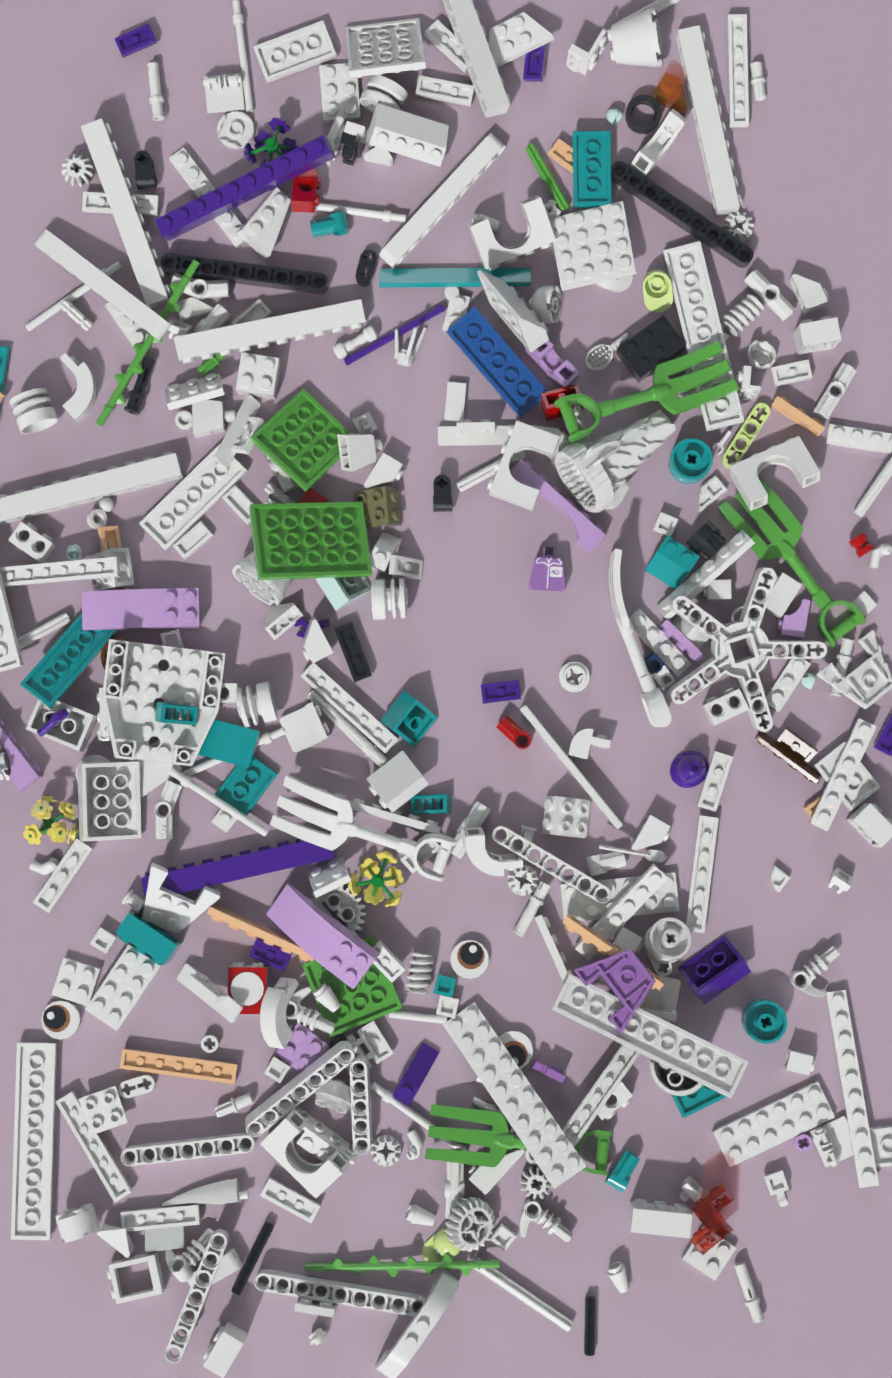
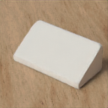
M184 1226L145 1230V1252L181 1249L186 1246Z

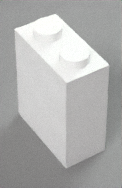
M403 750L366 778L370 783V786H368L374 796L378 794L380 796V799H378L379 803L384 809L388 807L392 813L429 785Z

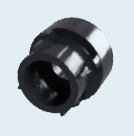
M708 520L686 544L697 555L700 554L707 561L726 543V539L720 534L721 531Z

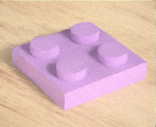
M297 1023L292 1030L293 1035L285 1049L279 1048L275 1054L301 1073L322 1056L329 1044L310 1029L303 1026L302 1023Z

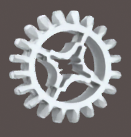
M463 1198L462 1203L456 1202L457 1207L451 1208L452 1214L447 1215L449 1221L445 1222L446 1226H448L445 1232L448 1234L447 1238L453 1246L458 1247L462 1251L471 1252L472 1250H478L479 1246H484L485 1240L490 1241L488 1236L489 1234H494L491 1229L496 1226L493 1223L496 1218L492 1215L494 1211L488 1203L479 1198ZM474 1211H478L479 1215H474ZM465 1233L467 1237L463 1238L462 1234Z

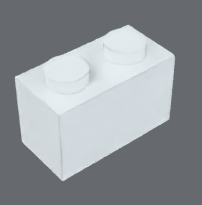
M781 573L779 576L776 575L765 610L778 619L781 618L802 584L785 573Z

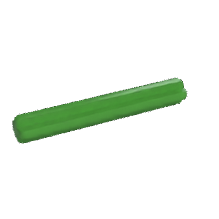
M534 143L528 145L526 152L560 211L567 210L570 204Z

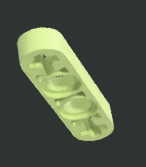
M757 404L745 420L722 457V464L725 468L730 469V466L734 463L728 464L726 456L730 457L734 451L737 452L733 459L736 462L740 461L770 415V408L767 404ZM756 409H765L764 413L766 415L762 414L758 421L755 420V417L758 414V411ZM748 423H753L756 426L754 433H749L746 430ZM743 439L746 442V447L739 449L736 446V440Z

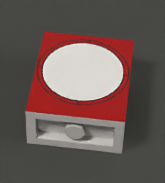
M233 962V966L228 967V995L243 1006L240 1014H260L262 1000L267 990V971L269 970V966H264L263 962H253L252 966H245L244 962Z

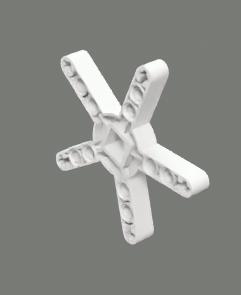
M761 567L756 570L739 621L723 625L685 596L675 595L670 599L669 607L672 611L712 640V658L668 690L670 701L676 704H683L722 675L727 674L739 680L743 697L749 707L748 713L752 726L761 732H768L772 728L773 720L759 677V672L765 667L768 659H820L827 653V647L822 642L815 640H768L766 634L759 628L776 580V573L773 569ZM766 573V575H768V579L762 577V574ZM759 583H762V584L766 585V587H764V586H758V584H759ZM761 589L763 596L758 600L755 597V593ZM677 600L681 601V604L688 608L685 610L678 607ZM755 608L756 616L751 618L749 616L750 609ZM697 610L699 617L693 621L691 613ZM709 622L714 624L711 632L706 630V625ZM746 638L751 656L735 661L729 643ZM780 644L782 651L776 655L775 647ZM799 644L801 650L795 655L794 647ZM819 647V651H808V648ZM711 667L713 674L710 677H706L705 671ZM697 679V686L691 689L689 686L690 681ZM754 681L755 688L749 691L747 686L749 682ZM676 691L681 692L679 699L676 698ZM759 699L760 707L754 709L753 703ZM761 719H764V720H765V722L763 723V726H760V725H759V723L762 722Z

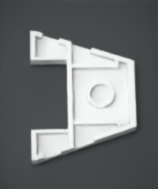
M871 630L858 640L870 657L843 678L833 663L828 664L817 673L818 677L864 709L870 707L892 689V676L887 663L884 662L882 657V649L876 641L874 630Z
M152 862L143 910V920L178 934L220 898V892L204 886L196 901L162 887L161 885L168 874V869Z

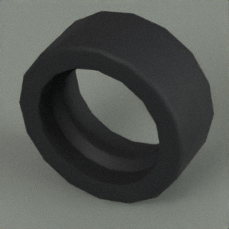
M649 95L634 97L629 102L625 112V121L628 127L638 134H647L654 131L658 127L662 116L661 106L654 97ZM638 105L650 106L654 111L653 121L647 125L637 123L632 117L634 108Z

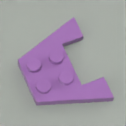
M631 949L574 970L585 986H588L602 975L624 1006L609 1017L621 1034H623L656 982Z

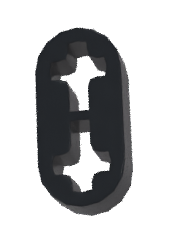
M365 250L361 253L355 278L358 285L362 287L371 284L375 273L377 255L372 250ZM368 255H371L373 261H370L369 265L366 266V259L364 257L367 258ZM364 270H367V277L369 279L361 281L359 275L363 276Z

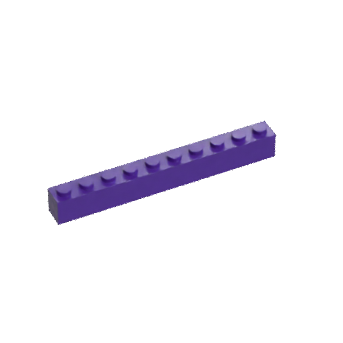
M322 135L155 219L161 236L170 241L336 158V155L329 140Z
M296 839L294 844H289L288 841L277 843V847L270 849L269 845L259 847V851L251 853V849L239 852L240 856L232 857V854L220 856L221 860L213 861V858L202 860L201 865L195 866L194 862L183 864V869L176 870L175 866L166 868L168 869V874L161 886L178 894L204 888V886L209 887L336 858L334 850L331 851L302 839ZM150 872L145 873L146 877L141 878L145 898Z

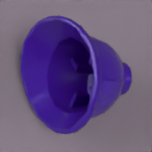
M686 751L679 754L670 766L672 781L683 788L699 785L706 778L709 769L708 761L703 754L697 751Z

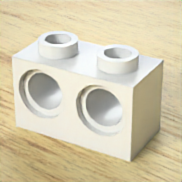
M21 522L8 541L38 562L44 563L56 547L52 543L53 539L45 533L41 536L36 532L38 528L28 522L26 525ZM29 532V538L23 541L22 534ZM44 542L45 549L39 552L37 546L39 543Z
M732 687L724 691V696L718 699L715 695L705 700L707 704L703 705V708L712 726L749 710L740 688L734 690ZM732 696L738 699L736 707H732L729 704V699ZM713 705L720 706L721 713L719 715L712 713Z

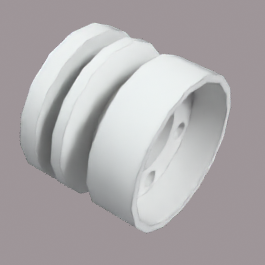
M46 388L28 390L10 399V406L14 408L13 414L19 416L16 422L20 433L30 434L39 432L58 422L55 409L49 407L52 401L48 397L49 393Z
M404 578L399 579V587H395V579H391L390 588H386L384 579L371 580L373 620H386L387 611H391L393 619H396V610H400L401 619H406L408 589Z
M269 681L256 684V693L252 692L250 686H246V695H244L242 688H236L237 709L245 727H251V717L254 725H258V716L260 715L265 723L278 720L276 704Z

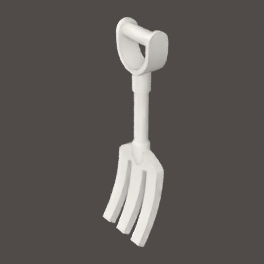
M614 549L610 553L608 569L609 596L613 614L643 691L641 700L648 720L654 727H666L671 722V713L659 688H656L653 677L649 674L634 635L635 630L628 618L620 581L622 550Z
M290 775L285 777L283 786L318 804L337 811L338 815L306 805L285 795H279L277 806L310 823L332 831V833L328 834L306 827L279 815L272 816L271 826L331 851L338 848L348 836L359 837L413 857L414 866L421 875L435 881H444L445 876L443 872L452 846L457 844V840L443 834L431 833L424 835L415 842L361 826L353 821V809L349 799L316 788ZM440 842L441 844L432 870L419 862L417 853L426 843Z

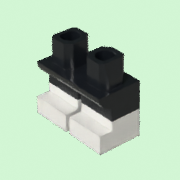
M349 121L346 122L340 142L343 163L354 166L356 157L361 158L359 143H366L367 133L365 126Z

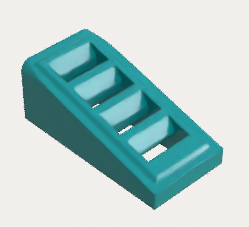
M157 702L155 721L196 725L199 706ZM172 708H174L173 719H171ZM180 709H182L181 720H179ZM188 709H189V710H190V718H189V720H186V719H187V711H188Z
M450 794L415 795L411 798V814L452 813V797ZM418 799H421V810H418ZM426 799H428V810H426ZM434 799H436V810H434Z

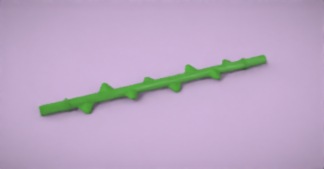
M193 259L179 283L170 284L173 294L163 311L157 313L164 320L168 318L171 312L180 311L177 301L188 282H191L190 279L200 264ZM148 334L143 344H134L133 348L136 356L125 374H115L114 377L118 386L108 403L104 405L105 408L96 421L98 425L103 426L111 411L114 410L115 404L126 403L122 394L133 374L143 373L140 365L151 344L162 343V338L159 341L151 334Z
M448 1253L444 1255L441 1261H416L412 1256H409L405 1262H380L376 1255H372L369 1262L344 1263L337 1257L333 1263H305V1271H353L359 1276L363 1270H387L391 1277H395L399 1270L425 1269L428 1274H433L435 1269H460L465 1276H468L474 1268H478V1270L480 1268H500V1260L453 1261Z

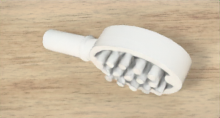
M625 333L610 345L600 344L592 348L585 359L586 368L590 371H600L607 367L613 359V352L631 339L630 336Z

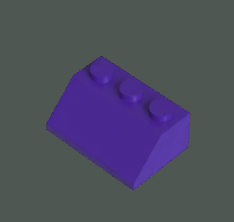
M725 935L678 967V970L703 1005L751 973L744 958Z

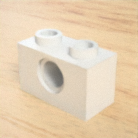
M622 1081L612 1093L616 1096V1101L612 1104L606 1102L598 1113L602 1120L605 1118L607 1120L616 1114L615 1110L620 1106L623 1108L632 1101L630 1098L633 1095Z

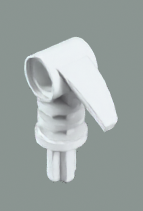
M832 946L820 956L815 954L813 956L814 961L809 960L808 966L804 964L802 971L795 970L790 974L789 981L791 985L808 995L824 997L825 993L814 988L811 982L816 978L815 974H821L820 970H828L827 965L840 955L839 951ZM802 974L804 982L797 985L795 978L797 975Z
M307 987L294 993L288 1002L287 1008L293 1005L295 1012L293 1015L288 1016L286 1008V1018L289 1020L297 1019V1023L301 1024L303 1022L305 1027L310 1025L309 1028L312 1031L317 1028L332 1034L335 1030V1023L322 1018L320 1012L313 1014V1010L307 1011V1008L301 1005V1001L312 989Z
M529 1198L524 1202L520 1217L521 1237H526L528 1225L531 1221H535L537 1224L542 1223L543 1229L548 1228L547 1233L549 1235L555 1233L565 1242L571 1240L573 1232L560 1223V1217L553 1218V1213L548 1214V1209L543 1210L537 1199ZM534 1204L538 1209L535 1213H530L527 1211V1207Z
M206 1229L197 1241L193 1239L191 1241L192 1248L187 1247L188 1253L183 1252L182 1256L176 1257L172 1249L166 1250V1262L169 1270L178 1281L186 1282L192 1277L193 1269L191 1265L195 1266L197 1264L195 1260L201 1259L199 1255H204L205 1248L214 1233L212 1229Z

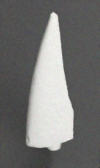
M234 1178L189 1190L162 1203V1206L187 1203L241 1202V1199H249V1192H240L238 1179Z

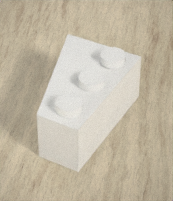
M277 187L274 188L236 232L264 259L271 256L291 200Z

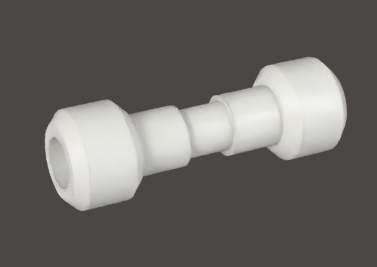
M369 325L363 329V333L351 341L349 340L343 344L339 342L334 345L333 351L338 359H342L354 347L366 341L372 342L377 339L378 335L373 326Z

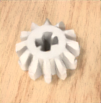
M73 154V159L71 160L69 157H66L68 163H62L64 170L61 171L62 175L65 176V181L67 183L71 182V185L74 187L77 183L82 187L84 181L89 184L88 177H93L91 171L94 170L93 165H90V159H85L82 154L78 158L76 154Z
M539 1166L536 1167L535 1172H533L532 1167H529L530 1174L525 1171L522 1173L525 1178H521L520 1183L525 1185L521 1186V1191H526V1197L533 1194V1200H536L538 1194L540 1199H544L543 1192L549 1195L550 1191L547 1188H551L552 1185L548 1182L544 1173H540ZM534 1179H537V1181H541L539 1182L540 1186L536 1187L535 1184L531 1185V1183L533 1184Z

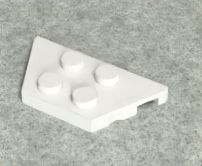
M525 12L491 28L489 32L492 56L497 61L498 67L555 40L548 30Z

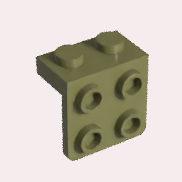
M382 486L355 493V502H363L366 529L384 525L395 527L402 525L398 488Z

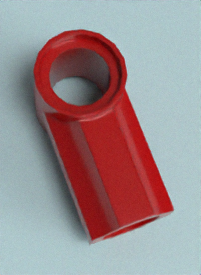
M508 715L496 726L518 749L525 750L530 747L532 742L531 736ZM520 736L528 738V743L525 746H520L517 743Z

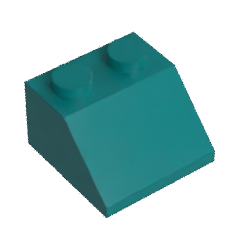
M667 536L645 571L676 590L683 583L700 556Z
M403 691L380 721L415 748L438 717L406 691Z

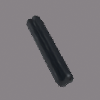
M594 1296L585 1297L584 1354L586 1356L595 1355L596 1298Z

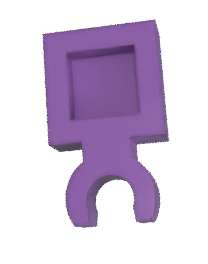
M535 1059L532 1065L533 1069L563 1083L566 1077L562 1073L563 1069L554 1064L550 1067Z

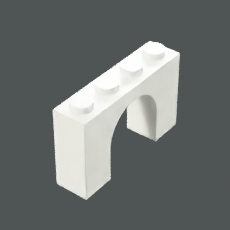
M537 195L520 202L527 222V233L524 239L515 246L504 247L498 244L489 220L486 217L467 224L482 266L485 269L494 270L505 261L511 263L516 261L517 257L522 254L528 256L533 254L535 249L550 247L552 242L556 241L540 196Z
M516 420L515 426L511 425L507 435L510 436L508 443L504 442L501 454L504 455L502 460H498L494 471L497 472L495 479H490L487 489L490 490V496L533 511L540 490L517 482L510 473L509 463L515 454L523 450H532L553 457L560 436Z
M800 436L789 438L784 443L777 446L773 445L761 453H755L743 461H736L730 466V477L750 511L768 504V494L761 484L758 475L764 468L770 465H783L789 468L802 488L820 481V470Z
M293 1109L260 1144L316 1199L343 1174L350 1163L337 1150L319 1164L303 1160L295 1150L294 1137L305 1127L308 1121L298 1111Z

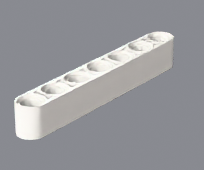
M498 826L493 830L492 837L500 845L599 903L609 901L611 892L603 884L504 826ZM503 829L506 831V838L504 840L496 838L497 830ZM516 839H520L523 842V847L520 850H515L512 847V843ZM532 849H537L540 852V856L536 860H532L529 857V852ZM549 859L556 861L557 865L553 870H549L546 867V862ZM566 869L573 871V877L569 880L563 878V871ZM582 879H588L590 882V886L586 890L580 888L579 884ZM599 889L606 890L607 895L604 899L600 900L597 898L596 893Z
M348 1041L337 1043L249 1113L245 1118L247 1134L250 1137H258L351 1064L354 1060V1051L351 1043ZM343 1051H349L345 1055L341 1054ZM328 1063H334V1064H333L332 1066H330V1067H327V1066H326V1064H328ZM313 1075H318L315 1079L311 1078ZM298 1087H303L300 1091L295 1090ZM283 1099H287V1100H288V1101L285 1102V1103L280 1102V1101L283 1100ZM268 1111H272V1112H273V1113L270 1114V1115L265 1114V1113L268 1112ZM253 1123H257V1124H258L257 1126H254V1127L250 1126V1125L253 1124Z
M247 1132L131 1145L122 1152L121 1162L126 1166L248 1153L255 1147L256 1137H250ZM242 1139H250L252 1145L245 1147L242 1144ZM229 1140L232 1143V1148L225 1149L223 1141ZM206 1142L211 1143L213 1150L206 1151L203 1144ZM191 1145L193 1153H186L184 1146ZM171 1147L174 1150V1155H167L165 1148ZM147 1149L154 1151V1158L147 1157ZM132 1151L135 1154V1160H129L126 1153Z
M224 1229L214 1231L208 1242L165 1350V1358L171 1363L180 1361L186 1350L229 1242V1234ZM215 1236H222L224 1243L218 1244L215 1241ZM207 1255H215L217 1261L210 1262L207 1258ZM207 1273L210 1279L203 1281L200 1278V1274ZM195 1291L200 1292L202 1298L199 1300L195 1299L192 1293ZM185 1311H193L195 1317L188 1318ZM178 1330H186L187 1336H180ZM177 1348L180 1354L173 1355L170 1349Z

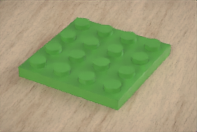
M302 389L251 437V441L306 492L340 460L337 434L351 433L307 391Z
M375 936L364 939L372 947L377 943ZM315 959L302 964L312 992L325 983L327 986H330L341 1004L332 1013L316 1000L322 1017L336 1024L333 1033L329 1034L330 1037L403 1008L393 982L374 964L354 989L328 971Z

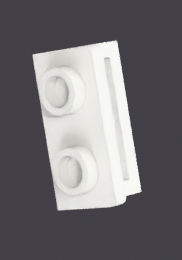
M743 366L742 370L738 371V375L735 377L740 388L737 391L738 396L742 397L743 400H753L761 391V386L750 385L752 366Z

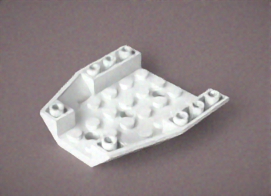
M109 639L102 700L114 757L193 766L219 711L226 653ZM163 659L169 663V667L165 671H161L158 668L159 661ZM162 698L165 703L199 706L197 724L184 725L155 721L156 708L153 705L154 700ZM172 708L171 719L174 716V708ZM180 709L179 720L182 717V709ZM188 709V711H187V719H186V720H189V718H190V710H189V709ZM153 736L159 738V745L156 747L149 745V739Z

